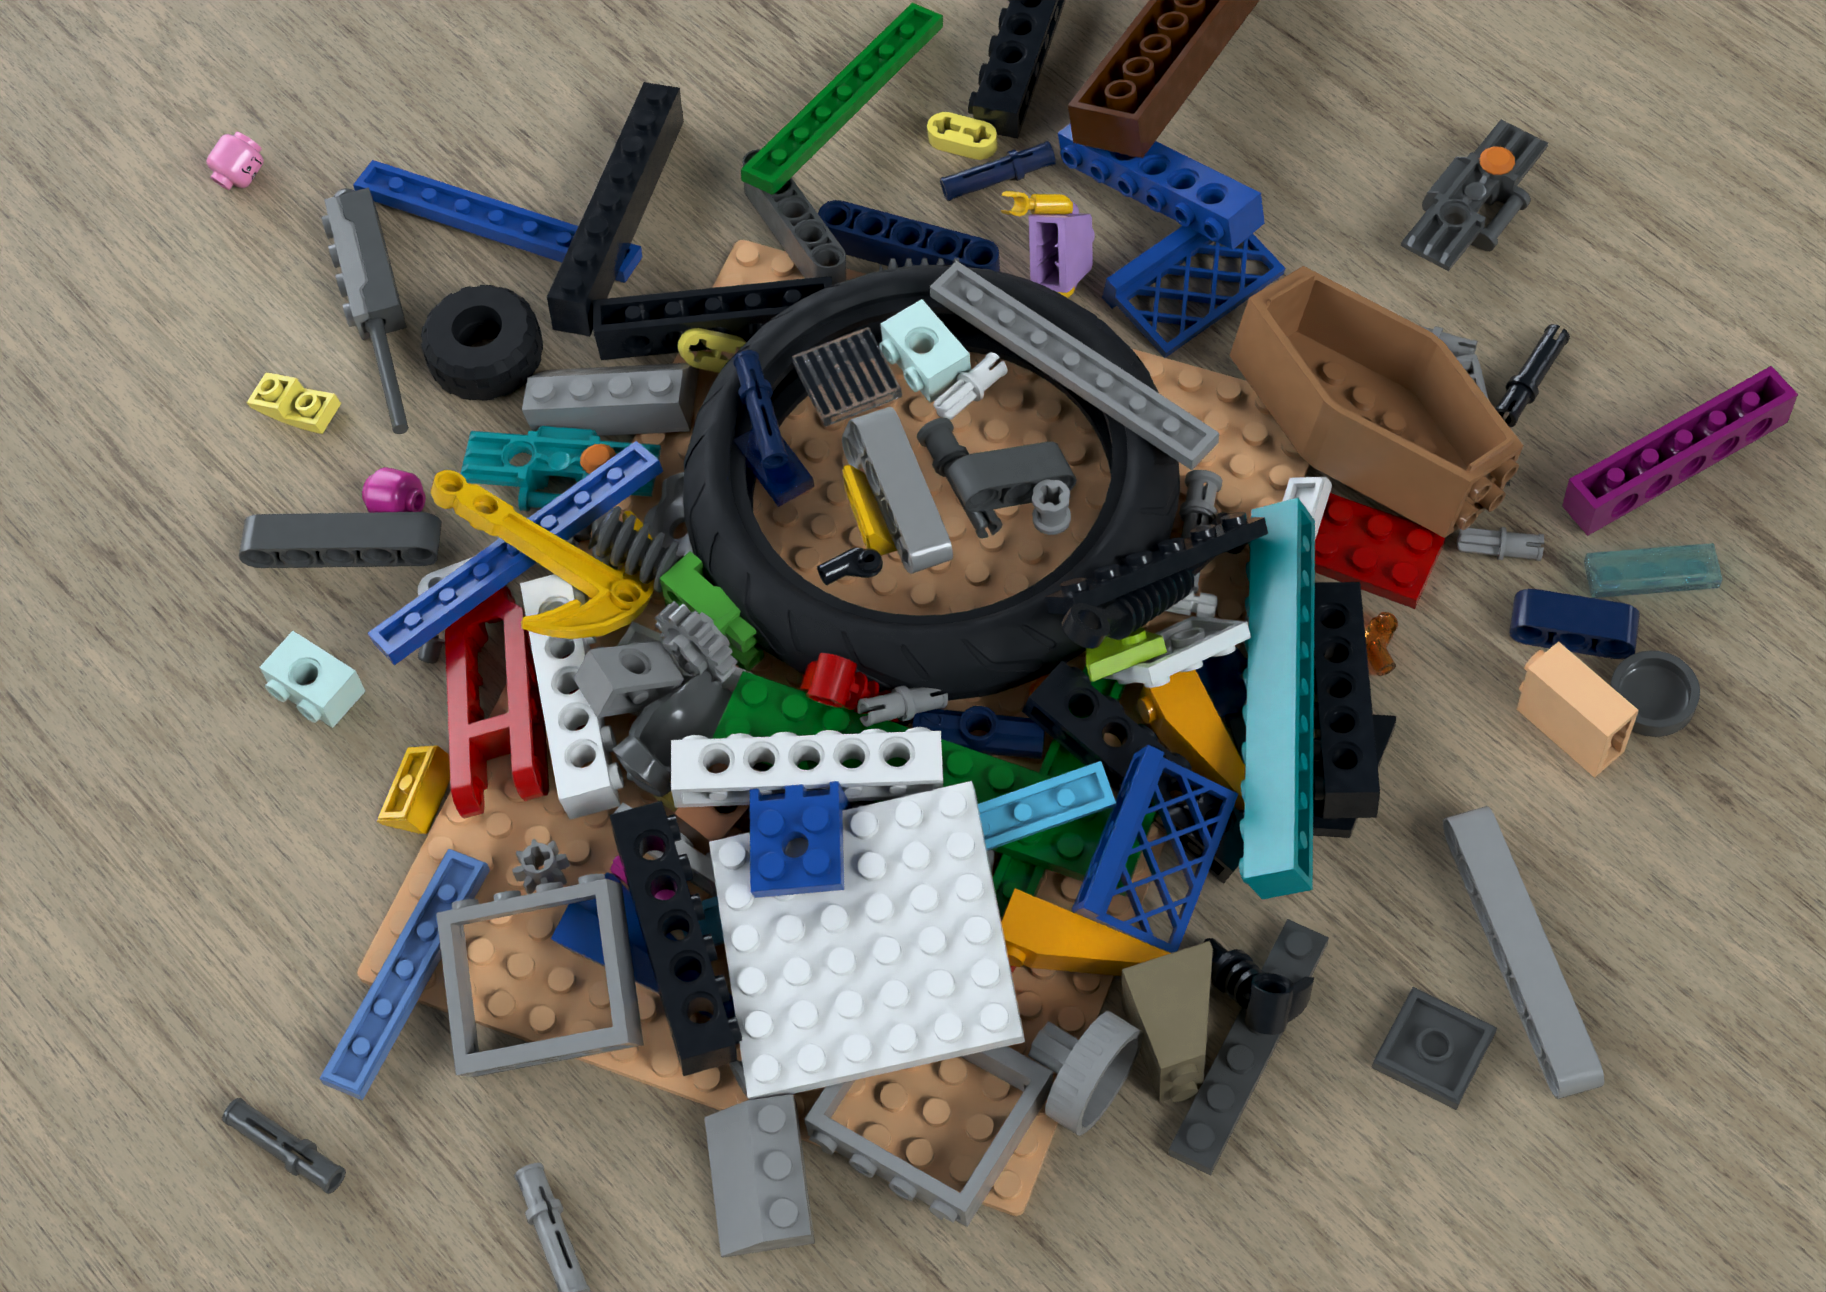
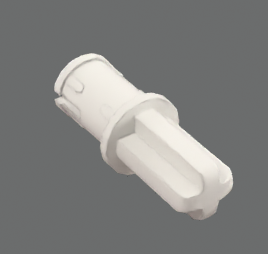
M990 352L968 373L961 372L957 376V382L934 401L933 406L938 416L951 420L972 401H980L984 397V391L999 378L1007 374L1008 370L1005 362L1001 361L996 367L989 370L993 367V363L1000 358L997 354Z

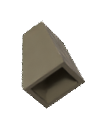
M1210 941L1122 969V1008L1128 1023L1143 1032L1140 1054L1159 1103L1169 1099L1173 1102L1190 1099L1198 1093L1203 1084L1213 954Z

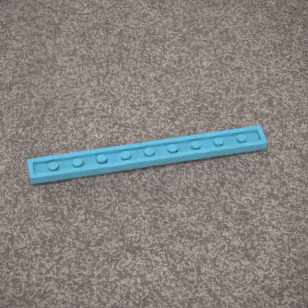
M1101 761L978 804L987 851L1117 806ZM715 896L701 901L705 920L698 922L702 935L711 933L714 945L717 946L724 943L718 898ZM682 930L684 937H686L688 933Z

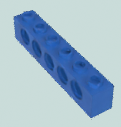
M1070 124L1058 132L1061 149L1060 155L1063 163L1069 168L1076 169L1092 177L1098 183H1103L1119 191L1124 196L1133 198L1148 206L1151 210L1160 212L1177 221L1180 225L1199 232L1213 242H1218L1233 250L1265 224L1260 192L1157 141L1154 142L1143 158L1073 143Z

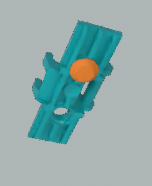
M540 426L537 431H528V435L471 431L460 474L466 479L467 483L520 487L518 496L519 510L530 511L531 508H543L561 495L557 493L535 492L536 489L547 487L550 476L575 478L578 483L632 443L601 441L596 430ZM641 444L660 460L661 445ZM519 453H527L532 456L530 461L523 466L510 464L511 459ZM656 477L631 495L652 497Z

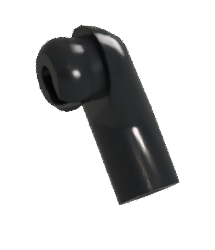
M852 548L818 565L817 570L823 583L829 585L845 576L874 577L881 571L883 561L880 553L875 549Z

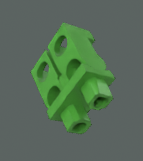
M689 551L659 578L663 597L665 598V605L667 606L675 601L679 606L685 604L690 612L696 611L698 614L703 612L708 615L718 630L728 638L730 642L729 648L733 651L730 655L737 660L736 665L749 672L764 658L763 649L756 644L757 640L753 637L756 634V629L740 617L741 611L721 587L713 586L704 578L702 561Z

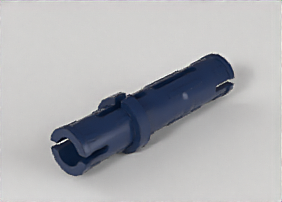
M1049 141L1019 152L1014 149L1008 151L1007 156L956 174L941 177L940 185L945 199L951 201L952 199L1013 178L1016 181L1024 179L1027 173L1056 165L1055 154Z
M745 350L736 354L733 358V364L741 385L738 390L740 400L747 406L763 467L767 469L779 468L788 462L789 457L784 447L778 421L770 399L773 394L770 382L764 378L759 354L753 350Z

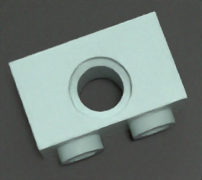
M922 299L880 323L882 333L880 349L884 357L890 364L896 363L902 369L909 387L914 392L920 391L930 403L955 384L957 376L961 372L968 373L971 370L969 352Z
M294 631L285 638L259 667L267 681L265 688L272 696L281 702H285L287 699L297 705L298 711L308 720L314 723L321 720L332 728L365 692L360 678L354 669ZM315 680L313 683L305 685L308 681Z

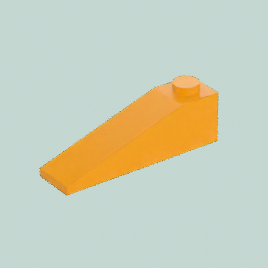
M1196 670L1177 672L1169 676L1170 682L1159 687L1146 688L1143 686L1137 705L1144 722L1151 724L1156 736L1172 752L1182 755L1190 763L1194 773L1238 793L1234 807L1238 810H1245V802L1241 794V782L1245 780V765Z
M1016 888L1001 918L1009 963L1015 967L1025 965L1035 969L1122 976V969L1170 954L1168 951L1152 946Z

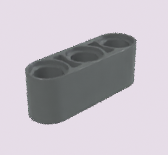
M1042 442L969 454L954 462L948 472L967 511L981 512L1032 503L1033 488L1039 482L1046 479L1062 481L1068 486L1069 490L1073 489L1077 481L1060 447L1055 442Z

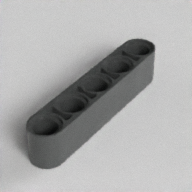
M761 149L748 152L743 157V166ZM792 178L774 195L744 182L745 195L804 278L832 276L833 285L846 281V253Z
M427 512L256 514L248 516L244 520L239 559L242 563L254 568L428 566L438 560L442 521L437 516Z

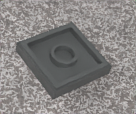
M1412 987L1373 1061L1372 1068L1457 1110L1496 1034L1497 1027Z

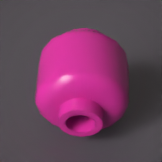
M383 467L366 479L362 489V499L369 513L421 512L426 501L421 480L413 473L394 468Z

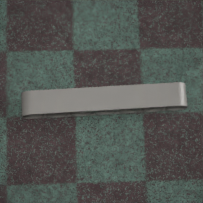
M1485 806L1444 818L1443 829L1447 844L1552 1094L1556 1099H1561L1602 1087L1604 1085V1074L1600 1060L1490 807Z

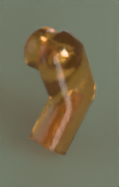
M1389 612L1379 613L1377 617L1370 620L1365 629L1367 658L1378 676H1384L1396 667L1387 647L1398 628V621Z

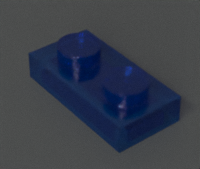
M752 429L733 441L745 456L748 467L778 507L814 487L813 477L783 437L784 447L789 457L788 462L775 469L763 467L759 447Z

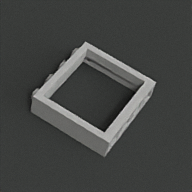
M602 873L589 874L579 877V884L563 887L562 882L544 883L536 886V893L521 896L520 891H505L494 894V901L479 904L478 899L460 900L452 903V910L436 913L456 1075L478 1077L644 1045L621 883L605 879V875ZM596 899L613 1027L479 1052L464 925Z
M1008 1046L960 1056L1023 1091V1094L961 1193L831 1119L855 1080L826 1086L804 1120L808 1135L810 1136L809 1140L821 1146L823 1152L830 1155L834 1151L850 1159L849 1164L862 1175L872 1178L876 1174L890 1182V1189L900 1197L909 1201L916 1197L930 1205V1212L940 1220L945 1218L952 1223L957 1221L968 1227L1047 1100L1053 1085V1071Z

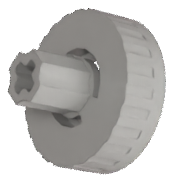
M1110 1011L1101 1014L1080 1039L1075 1038L1048 1021L1043 1029L1038 1032L1028 1054L1029 1057L1058 1074L1047 1098L1045 1114L1078 1136L1088 1132L1110 1106L1129 1075L1142 1045L1143 1032Z

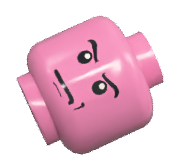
M236 132L234 135H222L206 160L207 166L213 171L210 178L227 190H230L233 185L238 188H247L263 165V157L259 153L262 148L240 132Z

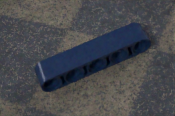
M841 200L828 201L819 209L818 215L848 256L878 264L881 263V265L885 266L889 265L891 258H895L898 268L904 267L907 258H911L914 266L920 265L922 258H927L929 265H936L938 258H943L945 265H952L954 258H959L960 263L966 267L990 269L1000 272L999 249L990 240Z

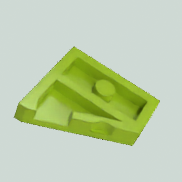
M1139 628L1124 639L1116 640L1106 636L1099 647L1093 649L1086 648V667L1090 681L1094 682L1167 653L1164 638L1161 635L1145 631L1144 628Z

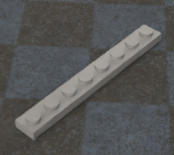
M958 261L930 286L931 298L1190 470H1193L1219 443V432Z

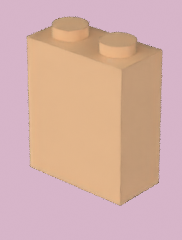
M1559 641L1547 652L1543 650L1537 651L1525 665L1524 669L1527 672L1525 680L1519 687L1521 695L1517 711L1595 778L1625 752L1639 710Z

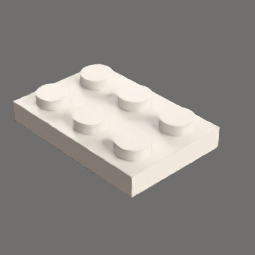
M1191 616L1155 633L1163 636L1167 653L1104 678L1117 680L1118 684L1144 683L1146 688L1165 685L1170 682L1169 676L1177 672L1196 670L1203 666V660L1211 656H1224L1236 650L1235 645L1251 638L1247 621Z

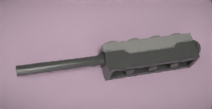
M344 188L337 191L332 198L324 199L328 215L322 216L321 219L327 238H334L335 244L328 245L334 267H341L342 273L335 276L341 296H348L349 303L343 304L349 327L357 326L362 340L371 338L392 430L395 434H403L408 431L409 427L386 334L405 329L407 325L379 215L370 189L365 188L354 191Z

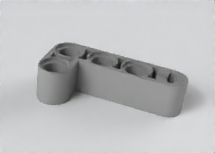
M890 406L849 420L842 435V446L846 459L850 465L858 470L863 468L907 572L913 574L952 560L953 549L950 538L896 411Z

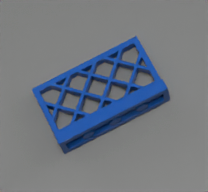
M1181 226L1106 278L1102 299L1111 309L1117 306L1157 351L1166 358L1244 303L1249 297L1258 293L1284 274L1286 268L1254 234H1251L1242 242V249L1234 248L1232 250L1228 247L1220 246L1218 242H1215L1214 245H1209L1213 241L1209 240L1206 236L1189 227ZM1196 253L1213 255L1212 270L1190 267L1191 257ZM1219 256L1241 258L1240 273L1219 271ZM1247 259L1262 261L1270 271L1263 276L1246 274ZM1166 274L1184 276L1183 291L1160 288L1161 278ZM1189 277L1212 279L1210 294L1188 291ZM1217 280L1239 283L1238 293L1233 297L1216 295ZM1136 295L1154 297L1153 312L1137 310L1129 300ZM1159 298L1182 300L1181 315L1159 313ZM1187 301L1208 303L1209 314L1203 318L1186 316ZM1157 322L1180 325L1179 335L1167 343L1156 331Z
M1147 745L1133 755L1115 800L1117 806H1114L1111 810L1071 912L1157 948L1174 953L1180 947L1238 793L1164 758L1163 751ZM1162 771L1177 778L1183 793L1182 796L1164 802L1157 785ZM1190 785L1198 788V790L1192 792ZM1203 793L1211 794L1223 800L1217 817L1204 821L1195 796ZM1153 797L1155 806L1148 808ZM1186 800L1195 825L1176 831L1167 807ZM1158 811L1167 836L1148 842L1141 824L1145 815ZM1214 824L1209 834L1207 826ZM1198 830L1205 848L1201 857L1188 861L1179 837ZM1137 837L1140 846L1132 848ZM1170 840L1180 865L1160 872L1151 847ZM1142 851L1152 876L1132 883L1125 864L1129 855ZM1198 864L1194 874L1191 866ZM1182 870L1189 889L1185 898L1173 902L1163 877ZM1121 878L1124 887L1116 889ZM1154 881L1164 906L1144 913L1135 888ZM1123 892L1127 893L1136 916L1126 921H1121L1106 913L1112 897ZM1182 905L1178 915L1175 907ZM1164 911L1167 912L1173 927L1168 943L1153 935L1147 920L1148 917ZM1138 922L1141 930L1130 924Z

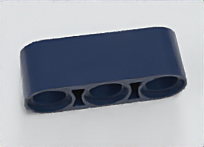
M1524 589L1517 592L1514 596L1509 633L1513 640L1525 645L1550 649L1559 641L1570 652L1610 659H1626L1636 652L1640 612L1632 605L1539 589Z

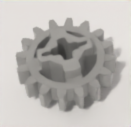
M673 601L655 617L657 620L655 626L662 632L660 637L663 639L664 649L671 653L678 662L679 667L688 674L694 672L696 675H701L707 670L712 675V681L717 680L723 683L737 669L735 666L737 660L730 655L733 651L729 648L730 642L728 638L718 630L708 615L703 612L700 614L696 611L690 612L685 604L679 606Z

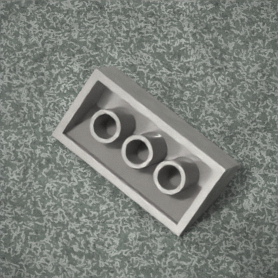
M688 363L544 370L527 378L522 412L532 431H537L540 426L596 430L598 436L690 432L699 369L690 366Z

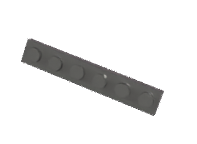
M1287 919L1261 970L1265 973L1282 975L1293 984L1305 976L1312 977L1328 945L1329 937ZM1243 1007L1169 1148V1156L1210 1176L1283 1034L1282 1032L1276 1035H1267L1250 1029L1245 1023L1247 1009Z

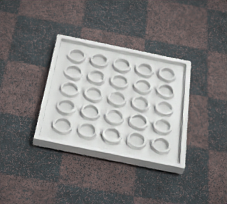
M972 781L844 810V890L754 898L750 885V832L709 842L735 1016L742 1035V1041H739L749 1100L795 1094L1025 1042L975 788ZM796 838L790 841L786 846L785 854L792 858L803 855L808 849V841L803 838Z

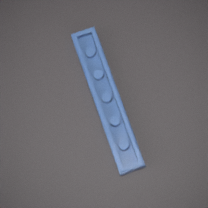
M451 849L447 850L319 1079L324 1085L363 1101L442 958L436 913L452 910L453 902L474 899L490 871L487 863Z

